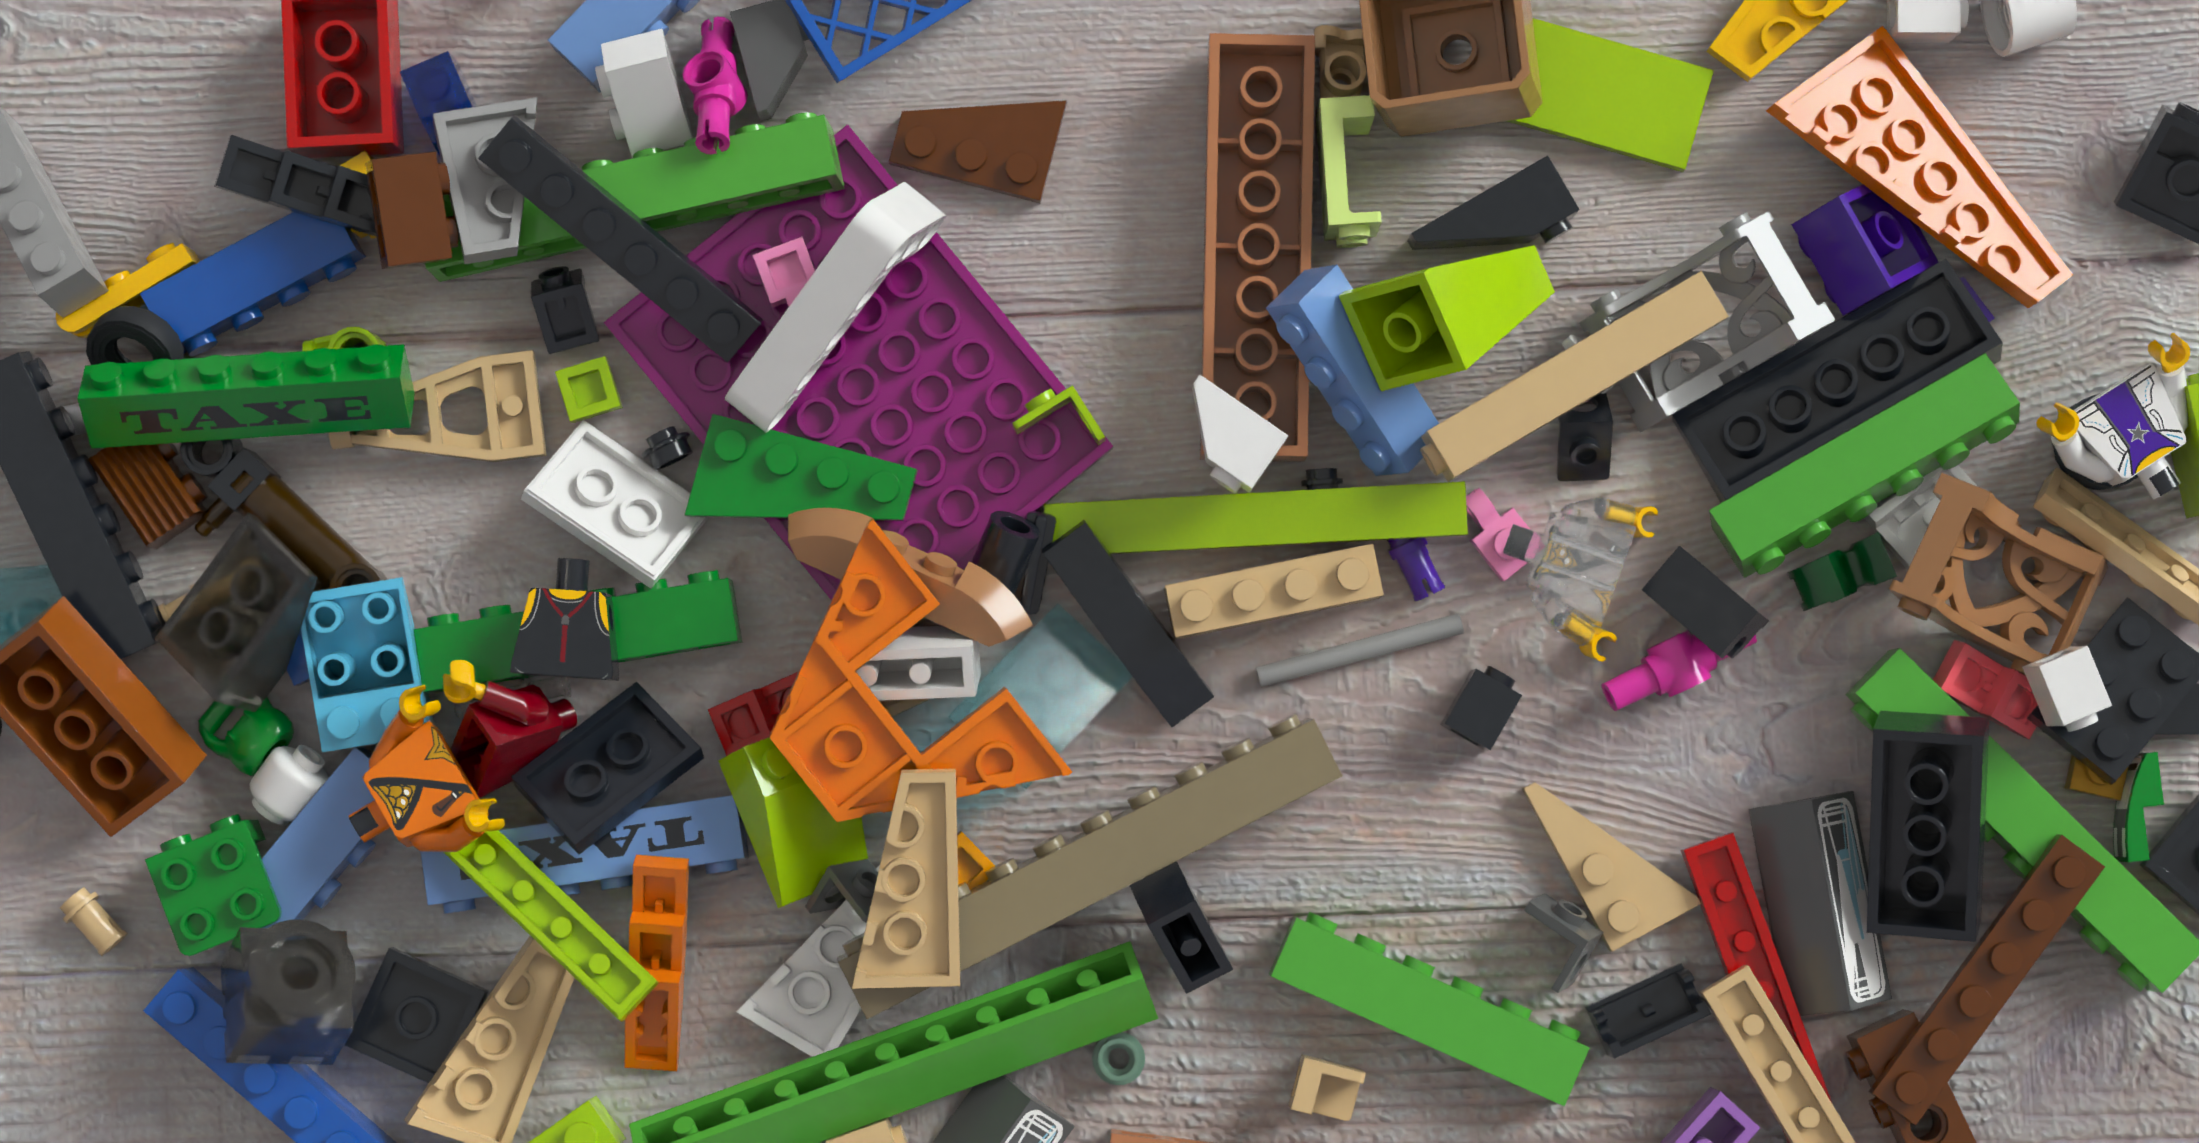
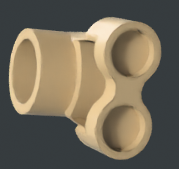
M1331 25L1316 27L1314 29L1315 55L1319 57L1320 98L1361 96L1366 76V58L1362 29L1343 30ZM1335 80H1343L1347 85L1339 84Z

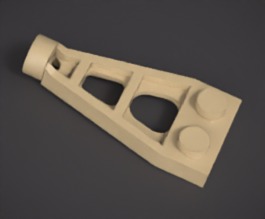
M530 350L480 356L412 382L415 393L414 401L422 400L427 403L430 430L424 435H397L390 429L359 431L357 434L356 431L328 433L333 450L366 446L487 462L547 456L535 352ZM467 388H479L485 396L488 422L486 430L478 435L453 433L447 430L442 424L441 404L445 398Z

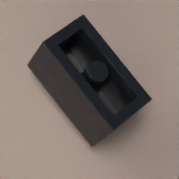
M1177 861L1130 885L1150 931L1186 994L1233 970L1215 930Z

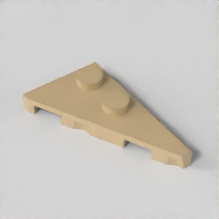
M1536 782L1522 788L1595 926L1604 932L1601 937L1610 952L1619 949L1701 904L1696 895Z

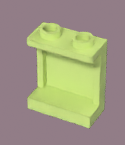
M1370 95L1320 98L1316 113L1324 241L1336 240V247L1355 248L1368 245L1367 238L1376 237L1382 223L1381 211L1353 213L1349 210L1344 136L1369 134L1375 116L1374 104L1370 99Z

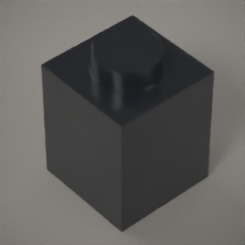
M1488 666L1484 673L1478 669L1471 670L1440 725L1484 751L1491 750L1522 697L1521 694L1512 689L1516 681L1491 666Z

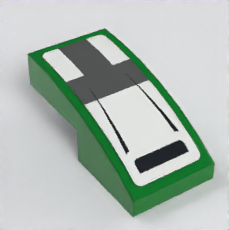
M2158 752L2139 753L2128 766L2121 801H2116L2113 822L2114 858L2119 862L2150 860L2143 807L2164 805Z

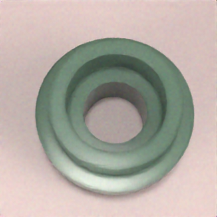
M1121 1032L1097 1042L1092 1055L1093 1067L1097 1075L1109 1084L1125 1085L1131 1083L1141 1074L1144 1068V1049L1141 1043L1128 1033ZM1116 1048L1124 1049L1129 1055L1127 1065L1122 1068L1113 1067L1108 1060L1110 1052Z

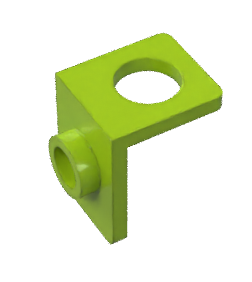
M1073 385L1058 395H1055L1053 390L1049 389L1025 404L1029 413L1012 423V427L1018 435L1071 402L1096 443L1100 445L1105 442L1103 432Z

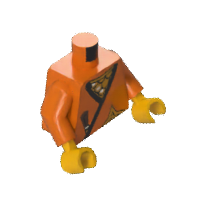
M419 685L402 692L399 698L400 710L385 729L369 759V770L362 777L374 801L348 815L364 843L391 828L398 841L406 847L413 846L420 852H458L481 837L484 832L501 830L505 826L504 819H488V809L492 804H496L497 800L495 798H479L441 731L430 720L423 724V718L438 713L441 709V704L438 700H434L422 706L420 695L426 689V686Z

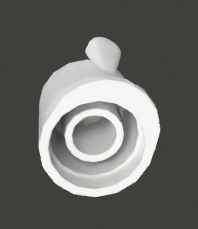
M1979 0L1987 38L1994 51L2002 57L2073 34L2076 28V0Z

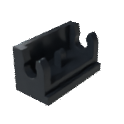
M1681 546L1673 552L1642 588L1643 592L1722 659L1726 655L1731 659L1734 658L1756 633L1769 622L1768 619Z
M1682 963L1585 1006L1608 1056L1615 1059L1711 1015L1706 1001L1699 996L1693 984L1695 979L1692 973L1685 969Z

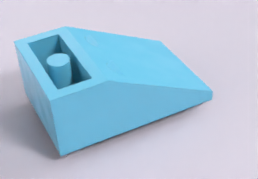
M403 577L296 594L322 752L377 744L389 723L400 710L399 698L402 692L406 689L422 685L413 630L415 627ZM423 691L420 695L422 706L431 702L430 694ZM433 715L423 718V724L429 720L434 724Z

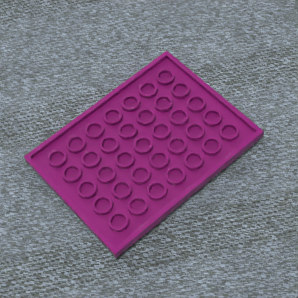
M848 124L834 135L845 189L738 213L686 255L763 319L761 324L728 363L642 292L603 322L703 445L712 414L755 425L725 400V396L789 308L787 302L772 307L753 255L803 237L816 270L857 213L872 199L898 186ZM937 232L922 249L890 270L780 421L771 429L917 469L904 521L875 522L882 530L892 531L904 536L909 541L908 545L926 553L937 552L949 556L957 563V567L964 570L968 563L972 561L990 515L993 512L1005 511L1025 518L1028 512L1038 511L1044 504L1049 502L1114 448L1106 436L1105 442L1100 445L1096 443L1071 402L1020 434H1016L1012 423L1029 413L1025 404L1049 389H1052L1054 394L1058 395L1066 390V388ZM764 518L793 553L788 542V519ZM799 561L832 601L841 580Z

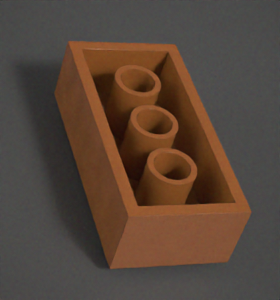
M64 596L0 645V717L110 837L184 784L207 756Z

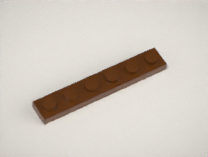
M2057 834L1868 1092L1908 1122L1917 1125L2105 866L2065 836Z

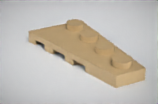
M956 769L901 770L852 989L960 986Z
M531 936L528 937L405 1117L404 1121L408 1125L465 1143H512L574 977Z

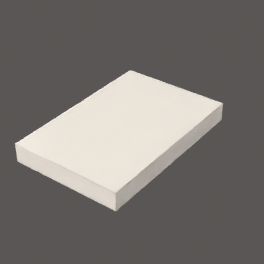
M585 420L579 424L525 488L521 497L522 501L651 589L709 518L684 516L690 492L658 470L655 471L652 466Z

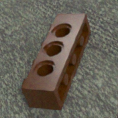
M1902 1009L1846 1036L1852 1047L1851 1050L1846 1052V1056L1853 1072L1860 1081L1866 1078L1870 1087L1873 1086L1919 1023L1913 1011ZM1948 1082L1928 1108L1933 1123L1930 1131L1921 1137H1915L1911 1132L1910 1122L1878 1098L1874 1097L1869 1100V1105L1877 1122L1882 1129L1890 1127L1897 1143H1977Z

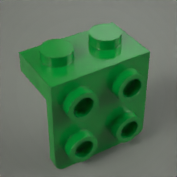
M239 814L226 817L209 825L212 833L192 840L190 834L168 840L160 844L162 853L145 859L177 946L182 954L186 956L196 955L276 923L281 918L282 911L256 845V843L266 840L259 820H241Z

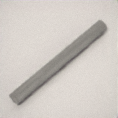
M1454 614L1256 667V672L1262 688L1464 634L1460 615Z

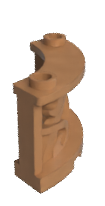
M1941 472L1933 490V493L1940 502L1903 582L1893 579L1889 590L1900 599L1897 608L1921 620L1927 621L1929 618L1953 633L2012 661L2013 663L2010 668L2025 675L2023 666L2071 646L2098 585H2101L2109 568L2103 555L2072 543L2042 527H2036L2034 534L2021 528L2022 525L2018 524L2019 514L2001 503L1992 492ZM1978 529L1980 536L1976 546L1964 549L1965 542L1975 543L1974 534ZM2004 541L2002 553L2003 571L2008 582L2020 594L1994 605L1974 608L1966 589L1963 559L1974 561L1985 558L1994 552ZM2029 557L2034 560L2035 568L2032 572L2024 574L2029 579L2038 581L2034 585L2025 578L2021 569L2022 563ZM2079 578H2082L2083 581L2069 612L2054 602V600L2071 588ZM1948 598H1949L1951 607L1948 606V605L1945 603V601L1948 600ZM2039 609L2051 615L2062 625L2049 655L2032 649L2024 640V633L2029 628H2032L2039 635L2048 636L2049 634L2048 627L2043 619L2033 613ZM2000 624V636L1983 627Z

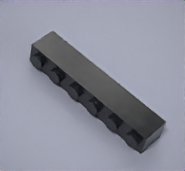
M30 351L18 352L0 360V466L61 595L70 602L120 659L125 658L165 639L161 629L166 627L165 620L159 611L156 601L154 599L146 600L138 581L143 579V573L136 557L130 550L124 553L115 534L121 531V527L113 508L107 502L101 504L93 487L94 484L98 483L95 469L89 462V458L85 454L79 456L70 437L75 435V428L69 414L63 406L56 408L47 388L53 386L47 367L41 358L33 359Z

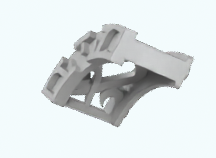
M1769 211L1751 220L1747 212L1737 216L1719 228L1723 235L1722 238L1624 296L1620 294L1617 288L1590 304L1595 313L1579 324L1584 332L1589 331L1590 335L1619 317L1647 303L1641 300L1670 284L1667 289L1669 290L1700 271L1693 270L1720 255L1719 266L1722 274L1702 271L1713 291L1725 293L1742 300L1734 309L1728 323L1727 337L1733 353L1732 356L1724 360L1713 347L1701 341L1691 340L1670 353L1678 351L1696 352L1700 358L1698 369L1693 373L1685 372L1682 368V361L1685 357L1671 362L1670 353L1651 363L1650 373L1656 399L1652 396L1639 372L1619 382L1635 410L1630 416L1640 433L1835 321L1825 302L1818 306L1771 228L1769 223L1774 221ZM1747 242L1751 245L1768 274L1757 287L1747 282L1755 273V259H1752L1746 268L1739 267L1734 259L1738 248ZM1772 285L1775 286L1787 309L1766 293ZM1752 306L1760 310L1750 317V319L1758 321L1761 326L1760 333L1755 337L1746 336L1740 327L1743 317Z

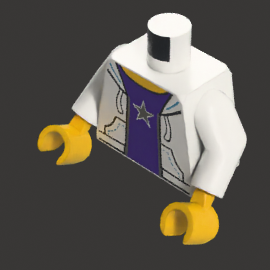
M2171 333L2172 346L2166 353L2163 346L2156 340L2150 342L2148 352L2150 356L2159 362L2157 369L2153 363L2143 366L2074 410L2056 402L2054 407L2058 411V418L2054 423L2042 416L2037 419V427L2051 435L2052 443L2067 469L2098 483L2108 482L2112 486L2123 483L2137 475L2153 500L2181 483L2165 459V456L2186 443L2184 431L2188 427V411L2185 396V386H2187L2184 364L2189 359L2190 347L2175 333Z

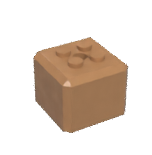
M1359 0L1370 99L1386 126L1400 137L1532 117L1543 103L1530 0ZM1464 40L1472 47L1470 57L1464 63L1458 65L1447 63L1443 59L1446 46L1452 41Z

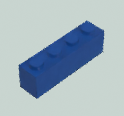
M292 212L143 291L140 295L148 310L167 321L178 334L184 353L187 352L189 356H196L214 347L218 343L216 336L233 327L236 332H239L261 322L264 319L263 311L281 303L282 307H287L305 299L311 293L309 290L310 286L326 278L329 282H335L347 277L357 269L355 263L366 256L351 229Z

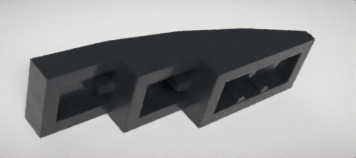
M234 135L229 137L214 187L376 236L367 174L340 165L335 167L287 150L284 152Z
M1085 520L1042 550L1043 555L1171 727H1174L1214 698L1211 689L1181 652L1179 645L1148 606L1143 595Z

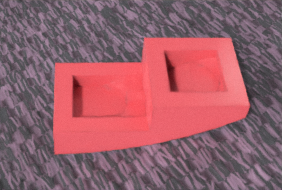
M1954 640L1933 681L1956 702L1985 718H1989L1992 722L2030 740L2037 726L2028 720L2027 717L2038 704L2027 677L2015 669L2004 667L1967 643Z

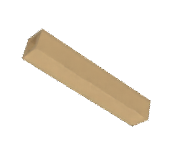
M1700 271L1427 430L1421 436L1425 443V446L1420 448L1421 454L1435 476L1443 473L1445 479L1449 482L1715 327L1729 316L1703 272Z

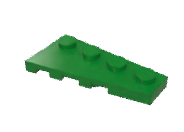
M712 414L684 516L788 519V514L806 509L839 508L872 517L874 521H904L918 470L771 429L765 433L757 425Z

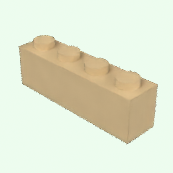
M1373 544L1168 584L1164 587L1174 640L1376 600L1384 596Z

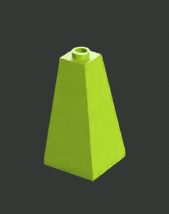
M1533 245L1423 269L1344 291L1339 295V298L1381 391L1467 370L1554 294L1555 291L1537 249Z

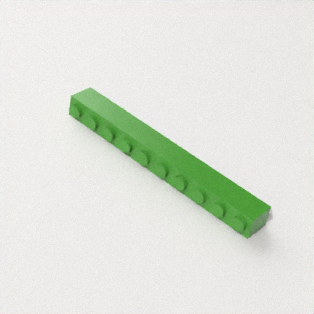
M1131 941L632 1122L629 1124L633 1143H819L1158 1019Z

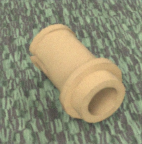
M83 887L61 905L60 909L66 915L63 920L66 923L72 921L98 950V953L103 956L119 944L128 933L122 930L96 901L99 895L96 892L90 894Z

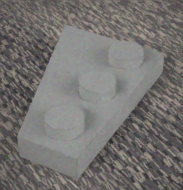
M538 97L433 113V126L441 162L446 163L449 173V198L457 225L464 264L517 256L525 197L478 158L513 115L534 131Z

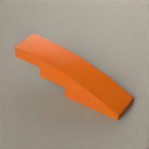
M636 855L634 859L632 914L629 921V954L659 983L625 1018L624 1068L676 1072L678 1070L688 911L689 859Z

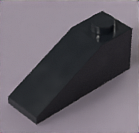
M1547 155L1412 232L1407 242L1412 250L1525 244L1540 236L1546 244L1573 228L1569 220L1580 209Z

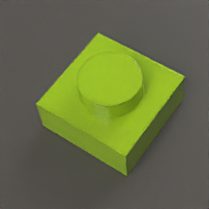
M606 356L555 371L571 423L623 408Z

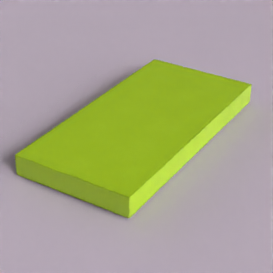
M1533 18L1543 103L1532 117L1509 120L1507 122L1684 172L1714 70Z

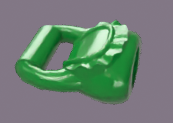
M242 681L227 683L198 720V731L207 748L218 756L231 760L239 771L249 776L255 775L274 748L288 746L294 734V726L290 718L279 709L274 708L266 694L257 686ZM247 695L252 705L244 709L241 718L231 730L227 731L225 739L214 736L243 697Z

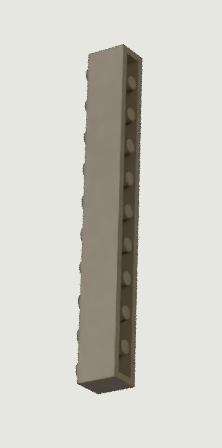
M1297 714L1286 717L1268 727L1272 736L1254 745L1250 738H1246L1221 751L1225 760L1207 769L1203 762H1199L1177 773L1174 777L1178 784L1160 793L1156 786H1152L1127 799L1131 808L1113 817L1109 810H1105L1080 823L1084 832L1064 841L1061 834H1058L1033 847L1036 856L1019 865L1016 864L1014 858H1011L992 867L985 872L989 880L970 890L966 882L959 884L960 972L1342 777L1315 720L1305 718L1300 721ZM864 933L844 943L842 947L846 953L837 957L838 964L851 989ZM930 987L852 989L866 1019H869Z

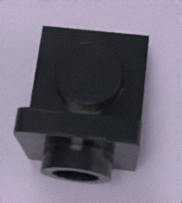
M566 266L554 267L538 275L539 279L531 282V299L548 354L600 341L581 268L569 271V268Z

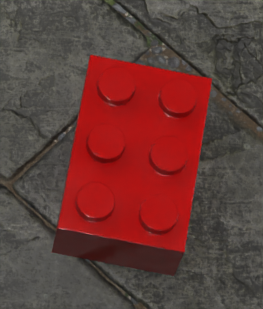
M281 0L287 148L293 153L308 158L356 156L363 151L368 152L370 155L404 153L398 0Z

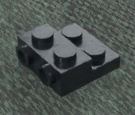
M2178 102L2175 110L2162 105L2137 151L2139 156L2114 203L2126 211L2199 244V110L2182 102Z

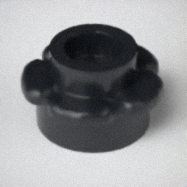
M675 426L663 429L646 439L650 448L642 453V457L644 459L649 457L655 471L673 465L693 453L687 441L690 434L688 432L678 434Z

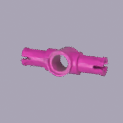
M714 17L713 30L709 19L702 23L701 52L688 61L682 74L684 82L694 95L693 109L698 116L695 144L705 154H717L718 140V147L721 152L729 148L730 118L743 108L748 97L747 89L737 76V60L732 54L734 26L725 17Z
M1686 630L1646 650L1648 655L1641 659V665L1602 683L1601 688L1610 707L1617 711L1653 693L1659 696L1667 693L1669 697L1684 692L1712 677L1710 672L1715 670L1717 662L1723 659L1694 634H1691L1689 630ZM1756 635L1743 649L1757 642Z

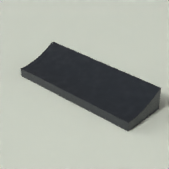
M1944 259L1672 414V420L1701 467L1718 500L1722 503L1984 353L1987 354L1993 364L2001 360L2003 342L1948 260Z

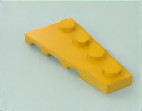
M1744 0L1706 52L1749 82L1849 0Z

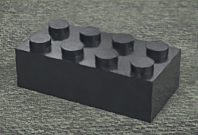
M1880 711L1873 728L1867 933L1976 942L1982 916L1989 718Z

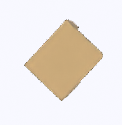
M1301 1054L1288 1106L1291 1110L1310 1115L1313 1112L1349 1121L1352 1117L1360 1083H1364L1366 1073L1360 1069Z

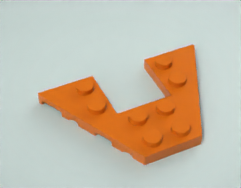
M873 518L868 521L773 726L769 735L771 741L836 822L861 818L863 815L877 812L885 813L892 811L901 770L956 769V798L979 794L981 791L1000 787L1004 789L1020 783L1060 775L1063 777L1071 774V769L1005 686L920 753L856 672L857 669L940 605Z

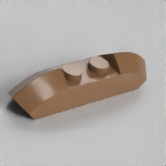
M813 508L788 514V542L796 560L841 580L862 533L872 517L839 508ZM882 530L940 603L939 606L924 618L988 647L1006 641L1033 626L1028 614L1012 592L986 570L971 562L968 563L965 570L961 569L947 555L937 552L926 553L908 545L909 541L904 536L892 531Z

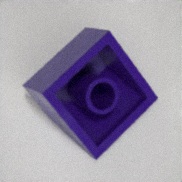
M1865 185L1858 186L1834 198L1791 224L1798 236L1801 250L1813 262L1824 282L1827 296L1838 306L1842 315L1863 306L1939 263L1919 226Z

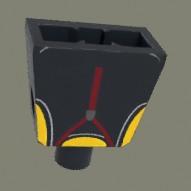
M558 558L555 589H530L511 662V673L619 681L612 596L608 593L588 591L589 560Z

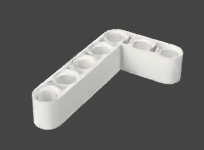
M906 182L869 201L849 223L727 392L725 400L765 433L769 432L797 399L890 270L922 249L942 225L946 214Z

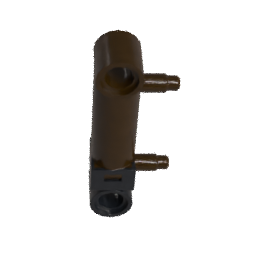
M240 439L221 440L224 448L223 455L217 462L207 465L202 457V449L207 441L181 443L180 451L184 463L192 471L208 478H213L208 487L219 497L202 514V518L195 525L194 529L202 537H207L214 529H218L235 511L247 519L315 584L309 592L350 586L354 580L364 576L370 582L387 580L384 573L374 568L305 503L256 452L244 448ZM296 608L290 614L289 619L296 626L300 627L298 609Z

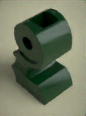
M1879 532L1851 544L1847 550H1835L1787 572L1790 580L1794 579L1803 601L1801 604L1803 611L1829 601L1833 603L1856 593L1857 589L1862 586L1877 585L1897 577Z

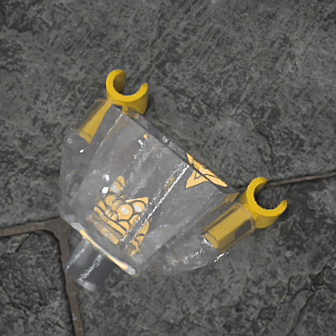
M1603 496L1568 503L1559 513L1551 512L1543 534L1513 524L1503 554L1532 564L1526 580V586L1531 589L1532 604L1551 628L1578 645L1580 651L1585 656L1601 662L1605 661L1606 658L1597 653V642L1603 637L1616 643L1617 637L1614 633L1594 625L1600 627L1603 625L1633 538H1651L1655 534L1643 529L1641 524L1643 515L1658 516V511L1655 507H1633L1630 504Z

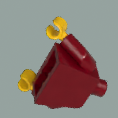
M465 660L452 661L450 663V675H443V689L449 701L464 703L473 698L478 700L468 705L452 743L451 750L479 798L512 782L511 776L555 744L562 732L570 730L577 725V714L569 700L562 698L550 703L541 688L533 684L512 690L491 681H487L485 685L475 682L474 666Z

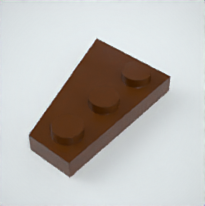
M1067 100L902 111L889 164L1041 204Z

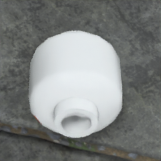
M299 745L297 748L288 746L274 748L252 777L249 784L254 797L252 804L263 817L276 824L286 825L288 822H293L329 778L323 769L325 761L322 756L305 745Z

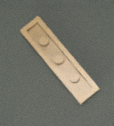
M2056 467L2044 480L2033 507L2041 512L2049 523L2056 527H2062L2083 542L2088 550L2103 555L2106 560L2126 573L2134 584L2143 589L2150 590L2168 603L2180 617L2191 620L2199 626V569Z
M1748 965L1741 966L1700 991L1701 996L1706 1001L1790 1143H1856Z

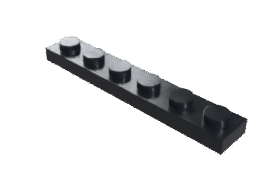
M515 115L510 118L478 159L727 363L761 324L763 319Z

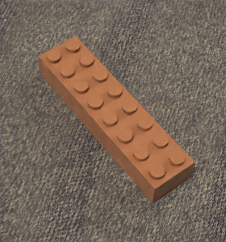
M1210 33L1207 60L1201 376L1289 435L1272 461L1305 462L1308 457L1309 379L1305 374L1303 364L1290 344L1279 335L1276 327L1277 324L1266 307L1304 270L1311 269L1315 35ZM1200 434V460H1205Z

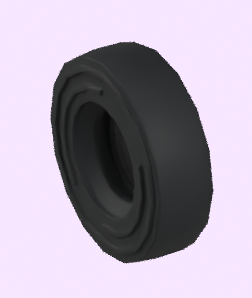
M135 306L116 307L100 316L87 337L86 354L91 365L105 362H132L118 349L117 340L123 337L136 340L144 345L152 354L153 360L163 358L170 360L183 359L184 349L179 336L167 321L149 310Z

